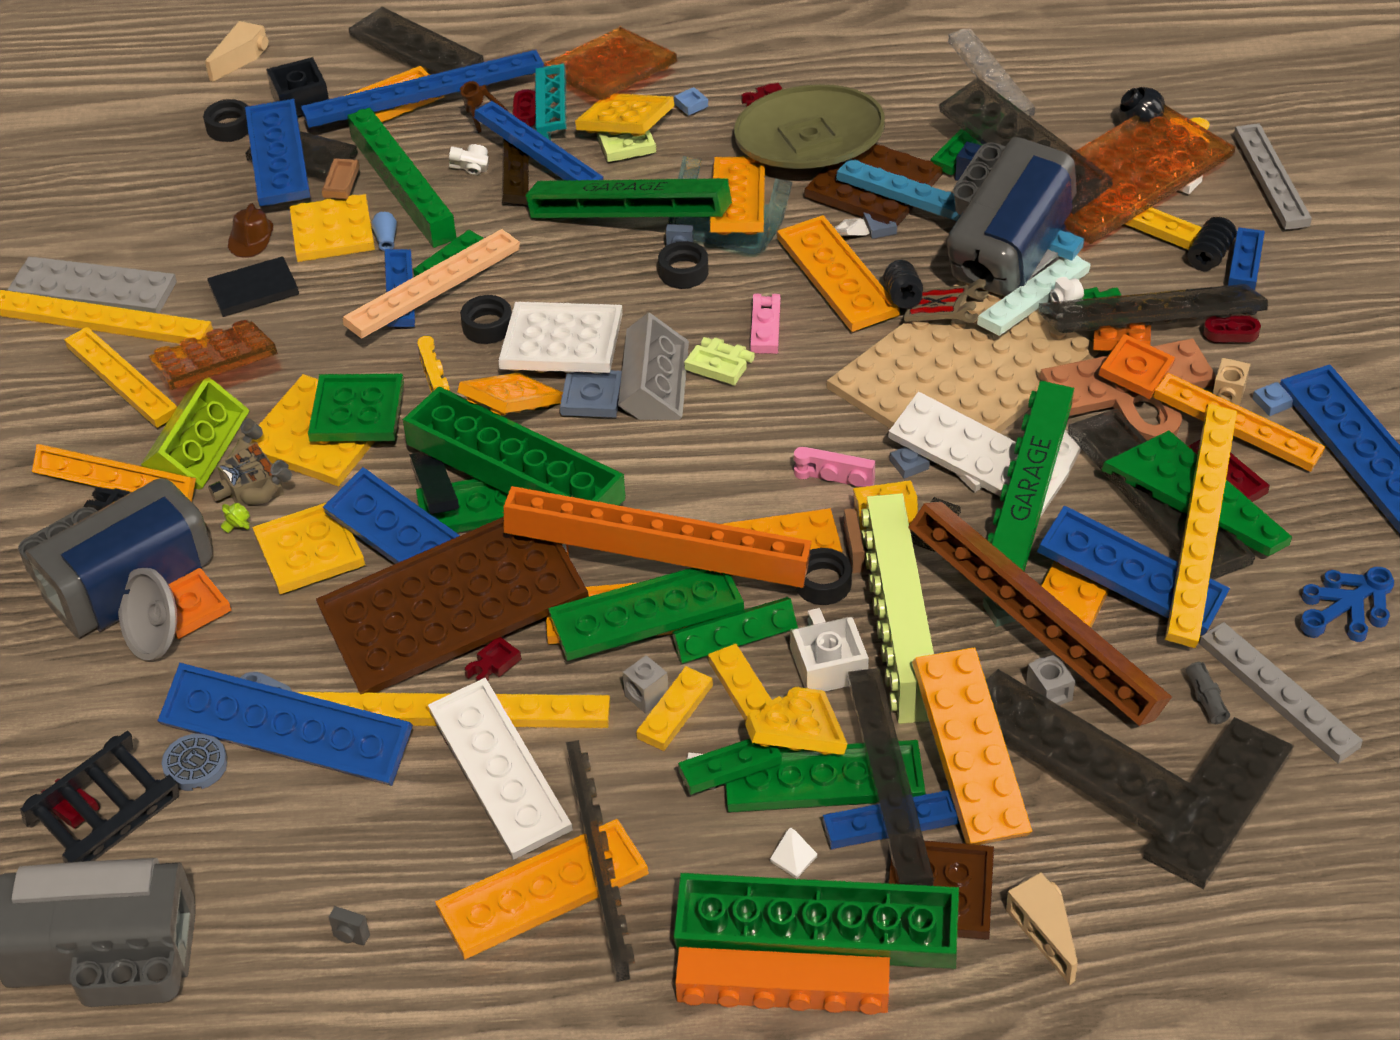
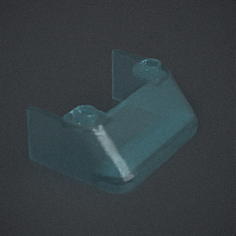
M683 156L678 179H697L702 159ZM775 178L770 202L764 205V232H758L754 235H747L743 232L720 235L716 232H710V217H669L668 224L693 225L694 240L751 255L761 254L766 250L783 222L792 182Z

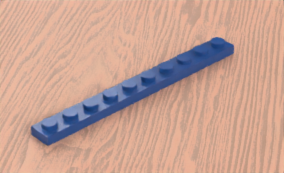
M532 50L301 106L308 128L319 127L335 121H344L348 119L347 115L369 107L373 112L384 109H393L409 103H417L429 98H438L454 92H461L460 87L469 81L477 82L479 86H487L491 83L508 81L524 75H533L536 73V68L544 67V64L537 50Z

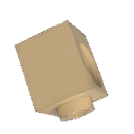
M1222 358L1215 379L1213 394L1240 406L1247 385L1250 363Z

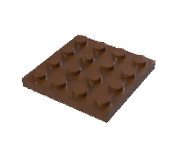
M874 144L862 154L851 158L866 165L881 168L884 171L928 184L931 187L943 175L942 167L935 165L929 160H923L908 153H902L878 144ZM846 161L825 166L805 188V197L862 217H864V213L870 214L873 220L889 224V221H892L898 226L914 208V206L836 180L837 171Z

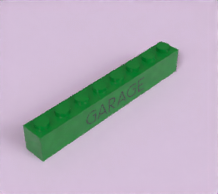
M369 107L347 115L352 141L431 246L435 248L455 240L457 237L453 214L372 109Z
M728 178L537 181L526 194L531 218L722 217L732 203Z
M1041 380L1037 391H1032L1029 398L1028 408H1032L1031 413H1025L1021 431H1025L1024 437L1017 438L1014 454H1018L1016 461L1011 460L1007 474L1011 481L1009 485H1003L1000 501L1004 502L1003 508L996 509L993 525L997 526L995 533L990 532L987 539L1024 572L1072 408L1075 389Z

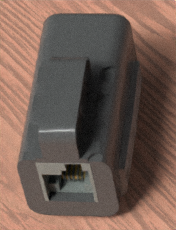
M157 858L83 861L20 866L15 873L0 874L1 983L7 988L72 984L81 1004L88 1007L163 1003L173 999L178 994L181 977H187L189 973L195 924V900L181 862L160 864Z

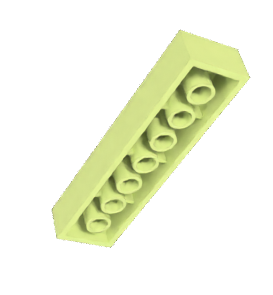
M903 493L867 496V509L861 510L862 525L866 529L861 530L863 546L868 549L865 552L866 570L870 569L872 574H869L870 592H874L876 597H873L874 615H878L880 620H877L878 639L882 638L884 642L881 644L882 662H886L888 668H885L886 686H891L893 691L889 692L890 710L896 711L898 724L929 721L912 661L915 657L933 655L934 652L911 532L908 528L909 522Z

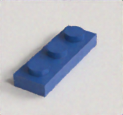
M1238 227L1228 286L1255 290L1265 231Z

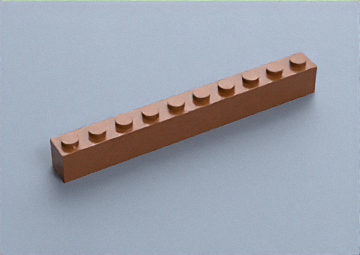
M943 502L923 504L908 528L1136 724L1141 726L1154 722L1172 698L1169 693Z

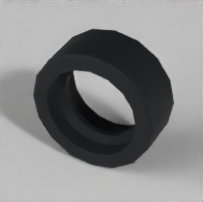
M224 99L208 106L204 111L203 119L209 137L220 142H232L247 136L249 133L245 107H248V105L240 100ZM237 118L235 121H232V122L219 123L221 120H224V119Z
M689 241L674 242L664 247L658 255L659 276L670 287L679 289L692 288L704 282L709 274L708 253L704 247L697 243ZM679 261L696 263L695 266L686 269L670 266Z
M482 295L470 299L463 305L460 312L463 333L469 340L481 344L496 343L505 339L512 315L510 304L505 299L495 295ZM484 315L501 317L499 320L487 324L474 322L476 318Z
M832 548L810 550L807 574L817 569H830L837 572L841 578L833 583L819 584L810 581L806 577L804 587H796L797 593L804 600L817 605H829L841 601L848 595L852 585V566L849 559L842 552Z

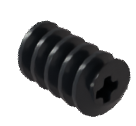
M1223 217L1208 219L1188 250L1187 257L1190 264L1203 272L1218 266L1237 236L1236 226L1230 220Z
M896 260L890 263L884 271L883 279L893 303L905 309L918 305L922 300L923 284L913 264L906 260Z

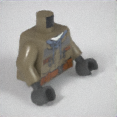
M248 418L241 424V431L245 434L244 438L240 437L230 455L218 465L221 480L208 486L214 501L230 495L235 503H240L244 507L253 504H266L270 499L284 495L281 481L288 482L292 478V473L288 470V464L282 460H277L272 465L257 442H251L252 439H259L263 434V430L253 420Z

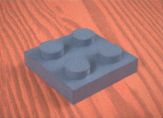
M610 370V373L602 374L591 372L567 373L560 404L561 415L617 417L622 371Z

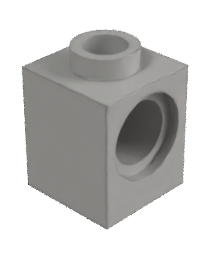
M1056 654L1046 658H1038L1028 664L1026 684L1044 711L1073 701L1075 680Z
M647 655L623 671L625 697L645 714L656 706L669 689L667 672Z

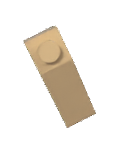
M239 21L205 60L209 81L214 82L258 59L268 46V38L264 26Z
M1039 873L1008 891L1006 911L1064 980L1071 985L1075 982L1078 961L1062 893L1054 882H1049L1042 873Z

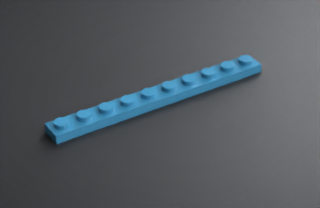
M847 160L837 171L836 180L955 221H958L961 216L955 210L954 194L952 192L943 191L928 184L908 179L905 176H899L884 171L881 168L866 165L858 160ZM1060 230L1049 250L1057 252L1058 256L1072 261L1083 248L1085 238Z

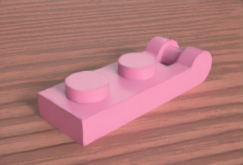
M753 293L750 346L751 351L754 353L778 354L780 294L762 296V294Z
M798 447L794 451V461L796 463L794 465V475L798 479L813 477L860 487L874 485L875 460L808 447Z

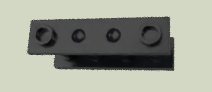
M128 730L120 736L116 735L110 738L100 751L41 794H34L29 797L23 804V807L20 808L23 823L27 827L39 819L65 848V853L62 854L63 863L95 861L179 797L178 783L170 774L162 780H155L130 753L133 750L132 734ZM119 760L146 789L145 793L136 800H129L103 771ZM90 780H93L119 808L118 813L109 820H103L77 792L79 788ZM64 799L92 827V832L82 840H76L50 812L53 807Z

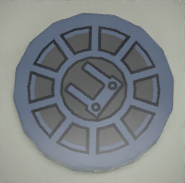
M202 733L189 734L180 737L169 745L163 754L161 765L165 777L170 774L178 783V789L193 791L192 788H207L221 778L226 771L227 755L223 744L216 737Z

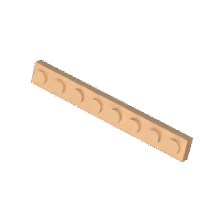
M500 229L343 316V325L362 339L519 250L520 241L503 229Z

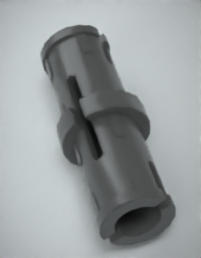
M1195 662L1189 665L1185 672L1194 686V695L1197 701L1203 704L1211 723L1217 725L1227 721L1230 718V713L1220 696L1221 690L1218 684L1212 681L1204 662Z

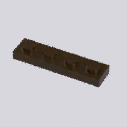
M503 138L502 202L527 205L529 155Z

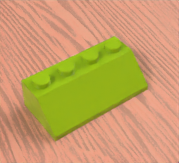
M208 375L204 376L189 388L141 465L195 477L194 489H202L250 410Z

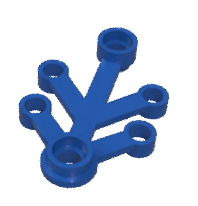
M1373 567L1364 575L1329 570L1324 576V587L1308 584L1303 588L1301 598L1306 604H1318L1320 599L1337 601L1323 611L1310 609L1303 613L1300 627L1307 637H1319L1325 632L1328 623L1351 609V623L1347 635L1354 642L1364 641L1368 633V626L1365 624L1364 599L1370 595L1373 598L1374 608L1371 610L1369 622L1379 628L1385 627L1388 624L1390 612L1386 609V594L1392 591L1394 579L1391 572L1384 567ZM1342 584L1359 586L1355 590L1340 589Z

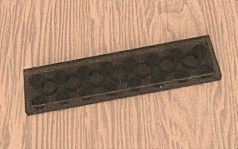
M978 77L939 104L940 112L982 145L997 143L1006 146L1012 137H1020L1070 155L1075 162L1077 191L1076 196L1072 200V214H1075L1113 186L1112 177Z
M1246 284L1039 303V315L1061 333H1071L1074 329L1078 328L1099 330L1101 326L1109 325L1115 328H1123L1130 323L1151 325L1153 321L1161 320L1175 323L1182 318L1203 320L1205 316L1213 315L1227 318L1233 313L1255 315L1257 311L1268 310V299Z
M1117 408L1069 424L1067 432L1101 471L1105 461L1147 441ZM1102 471L1180 556L1187 513L1181 512L1169 504L1152 497V491L1140 485L1133 487L1125 483L1126 478L1115 472L1110 475ZM1220 527L1217 530L1210 578L1214 580L1253 565L1255 560L1253 552L1241 540L1237 539L1235 534Z
M998 669L986 680L1006 745L1165 843L1169 844L1209 803V794L1001 670Z

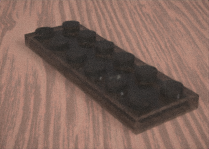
M384 7L378 8L349 28L351 37L413 68L422 66L429 75L484 62L483 55Z
M1234 717L1145 848L1143 859L1204 889L1291 756L1294 745Z

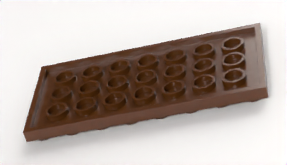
M504 517L316 598V601L361 695L379 692L549 615L548 608L589 597V594L562 543L504 533Z

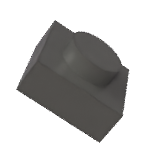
M334 906L329 915L333 936L344 943L353 942L364 946L370 936L366 917Z

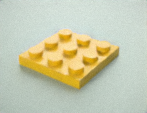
M607 93L575 120L576 130H584L587 133L601 131L608 132L610 135L631 133L632 136H642L674 107V98L671 96Z
M366 194L351 195L348 199H325L323 201L290 206L297 262L375 250Z
M326 503L252 527L254 536L279 594L366 566L353 533L324 512L323 506Z

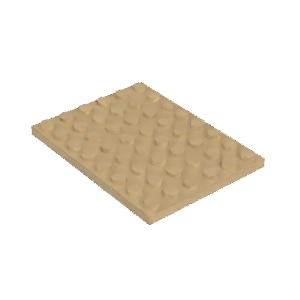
M959 281L954 286H966L970 284ZM988 291L989 294L984 300L967 296L964 304L970 301L975 302L976 308L973 311L968 310V312L980 315L1006 296ZM1035 310L1000 336L977 325V320L973 323H968L958 318L904 322L827 380V389L890 429L919 391L982 425L1001 433L1031 409L1028 408L1031 392L1038 389L1041 380L1039 377L1041 369L1093 359L1099 354V350H1093L1094 342L1038 310Z

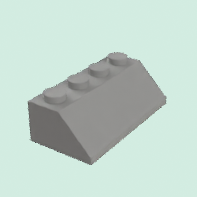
M650 312L627 328L618 405L625 412L630 413L639 420H680L683 416L687 371L685 370L684 362L688 357L689 341Z

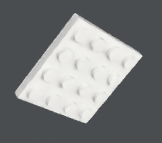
M515 302L499 356V369L510 371L536 370L538 372L610 373L622 319V305Z

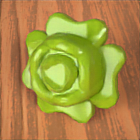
M240 503L222 505V511L226 519L221 524L223 530L230 533L234 527H242L247 530L250 528V523L247 521L250 514Z

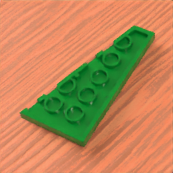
M1168 430L1105 461L1102 471L1110 475L1115 472L1125 477V483L1133 487L1140 485L1152 491V497L1187 514L1197 454ZM1226 480L1218 529L1221 527L1235 534V540L1268 557L1289 546L1292 536Z

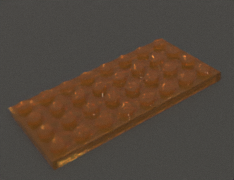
M1165 104L1164 114L1161 117L1152 118L1150 122H1142L1140 117L1135 115L1069 154L1075 162L1077 192L1072 200V211L1064 225L1067 230L1079 237L1085 238L1084 241L1091 245L1234 156L1236 147Z

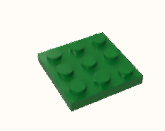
M403 373L319 374L308 430L309 441H395L404 386Z

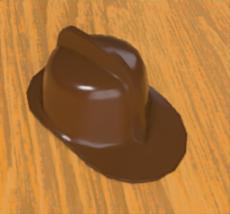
M249 203L247 209L240 210L233 217L228 249L237 257L247 258L260 254L269 244L274 225L272 221L267 219L262 210L255 208L253 203Z

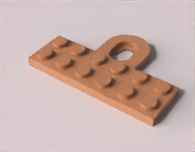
M1193 338L1152 346L1175 357L1173 366L1168 373L1200 388L1214 386L1216 375ZM1108 356L1041 369L1039 375L1041 381L1075 388L1069 416L1114 407L1127 431L1135 438L1144 442L1168 430L1175 436L1179 431L1182 422L1180 410L1153 398L1154 394L1148 399L1098 375L1100 367ZM1146 401L1155 405L1159 411L1158 420L1160 423L1152 425L1145 422L1134 407V403Z

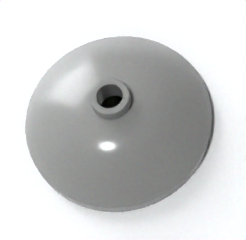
M138 568L129 575L125 590L130 589L129 594H123L118 611L119 623L124 640L132 653L142 660H155L162 657L173 642L177 628V607L173 592L167 581L154 569Z

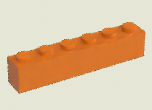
M679 947L675 983L677 1002H684L688 1005H700L702 1003L720 1004L724 1007L741 1005L755 1006L760 1009L780 1007L791 1008L796 1011L818 1009L827 1010L832 1013L856 1011L868 1015L888 1013L890 957Z

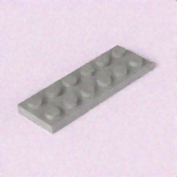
M28 256L7 291L159 314L177 280L175 274Z

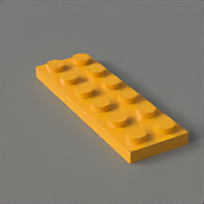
M714 157L713 178H728L732 203L722 217H710V232H716L720 235H728L732 232L754 235L758 232H764L765 164L750 157Z
M824 215L777 231L778 241L851 332L900 315V307L893 303L889 293Z
M976 648L915 657L912 665L965 843L981 845L1028 836L1032 832L1031 825Z
M615 819L439 899L435 903L437 911L465 960L648 875V866L619 820Z

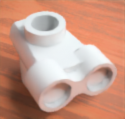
M478 144L469 145L467 151L463 150V148L451 146L449 168L466 169V172L472 175L487 172L489 164L488 150Z
M1060 277L1056 280L1055 289L1050 291L1051 312L1060 315V320L1064 324L1075 322V301L1082 299L1084 296L1082 284L1078 279L1073 278L1069 280L1067 277Z

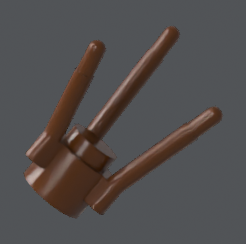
M469 81L460 87L466 112H471L478 133H481L482 129L480 122L474 118L475 107L482 104L484 96L508 111L487 90L485 85L479 86L477 82Z

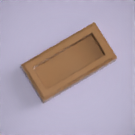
M333 160L322 188L323 198L348 199L360 168L358 160Z
M855 508L844 509V533L852 573H861L864 570L865 551Z

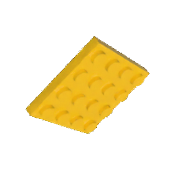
M302 374L258 425L263 430L262 436L257 440L252 439L251 442H257L272 464L277 460H282L288 464L289 470L339 487L376 441L310 442L308 430L318 379Z

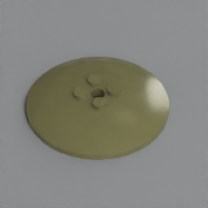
M802 85L770 93L751 103L738 116L734 126L736 143L742 152L758 162L782 168H816L849 160L871 148L883 134L885 115L881 105L874 98L859 90L839 85Z

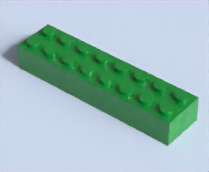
M440 386L402 419L407 445L509 494L511 486L613 505H620L626 499L623 473L501 415L495 414L480 405L470 403L465 398Z
M681 873L674 941L678 953L679 947L890 957V965L956 969L959 887Z

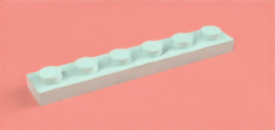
M1077 255L1072 261L1063 257L1031 278L1026 285L1018 287L1015 291L978 315L977 325L998 336L1002 335L1051 300L1050 291L1055 289V283L1058 278L1067 277L1069 280L1073 278L1079 280L1089 273L1091 263L1082 260Z

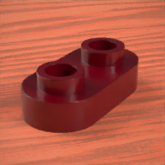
M524 89L515 93L512 113L530 127L536 123V92Z
M1211 316L1205 321L1204 335L1207 339L1216 343H1248L1258 339L1261 324L1256 318L1251 316Z

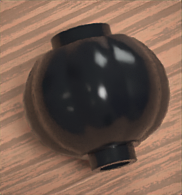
M1148 87L1128 90L1121 98L1119 109L1121 124L1128 130L1137 133L1157 130L1163 123L1162 118L1165 112L1164 97L1157 90Z

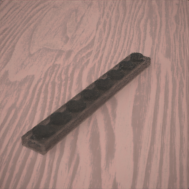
M871 668L849 671L848 684L897 883L933 886L934 877L880 669Z
M579 740L566 742L569 768L616 982L629 980V965L635 964L632 944L624 943L623 936L628 935V927L625 914L618 915L617 907L622 906L619 887H612L610 879L615 878L612 858L605 859L604 852L609 851L606 831L599 832L598 828L599 824H603L600 804L593 805L592 798L597 797L594 778L587 779L586 772L591 771L588 752H581Z

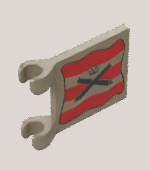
M978 279L966 286L923 289L922 300L918 305L908 308L904 316L905 322L954 318L968 323L975 322L978 318V313L971 314L968 310L973 311L976 308V303L970 301L964 304L967 296L978 300L987 298L989 292L978 289L986 286V280Z

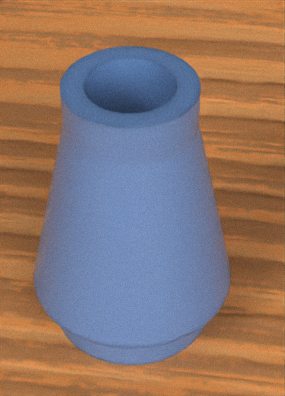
M379 212L373 217L371 222L379 249L382 251L393 249L397 220L389 212Z

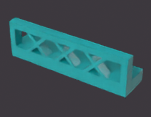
M564 63L536 68V131L550 141L551 131L567 129L566 69ZM558 74L553 79L548 77V75ZM553 87L557 88L558 90L552 94L551 89ZM553 102L558 103L554 108H551ZM553 117H556L560 119V121L551 122V119Z

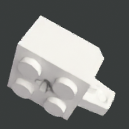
M820 608L808 610L809 626L790 629V650L804 688L830 691L868 682L869 658L853 617L826 622Z

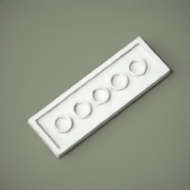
M919 391L889 430L888 438L962 477L964 474L980 482L981 487L1000 497L1003 485H1009L1011 478L1007 477L1011 460L1016 461L1018 454H1014L1015 441ZM1058 463L1054 467L1041 516L1070 473V469Z
M486 677L428 704L433 719L513 860L573 831L569 818Z

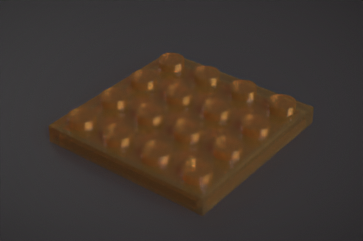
M618 27L544 63V67L564 63L567 84L598 100H605L620 90L628 89L630 85L638 81L648 79L652 74L668 69L669 66L677 63L678 60L675 52L627 29Z
M242 320L232 324V328L223 331L222 329L211 330L206 333L207 336L201 339L191 337L180 342L181 345L172 348L170 346L157 348L154 350V354L148 355L151 366L167 387L173 390L277 355L278 352L275 343L252 321Z

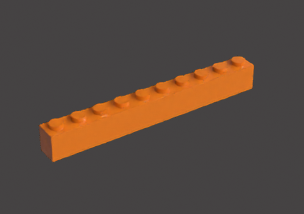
M511 486L504 504V533L800 588L804 587L812 542L810 540Z

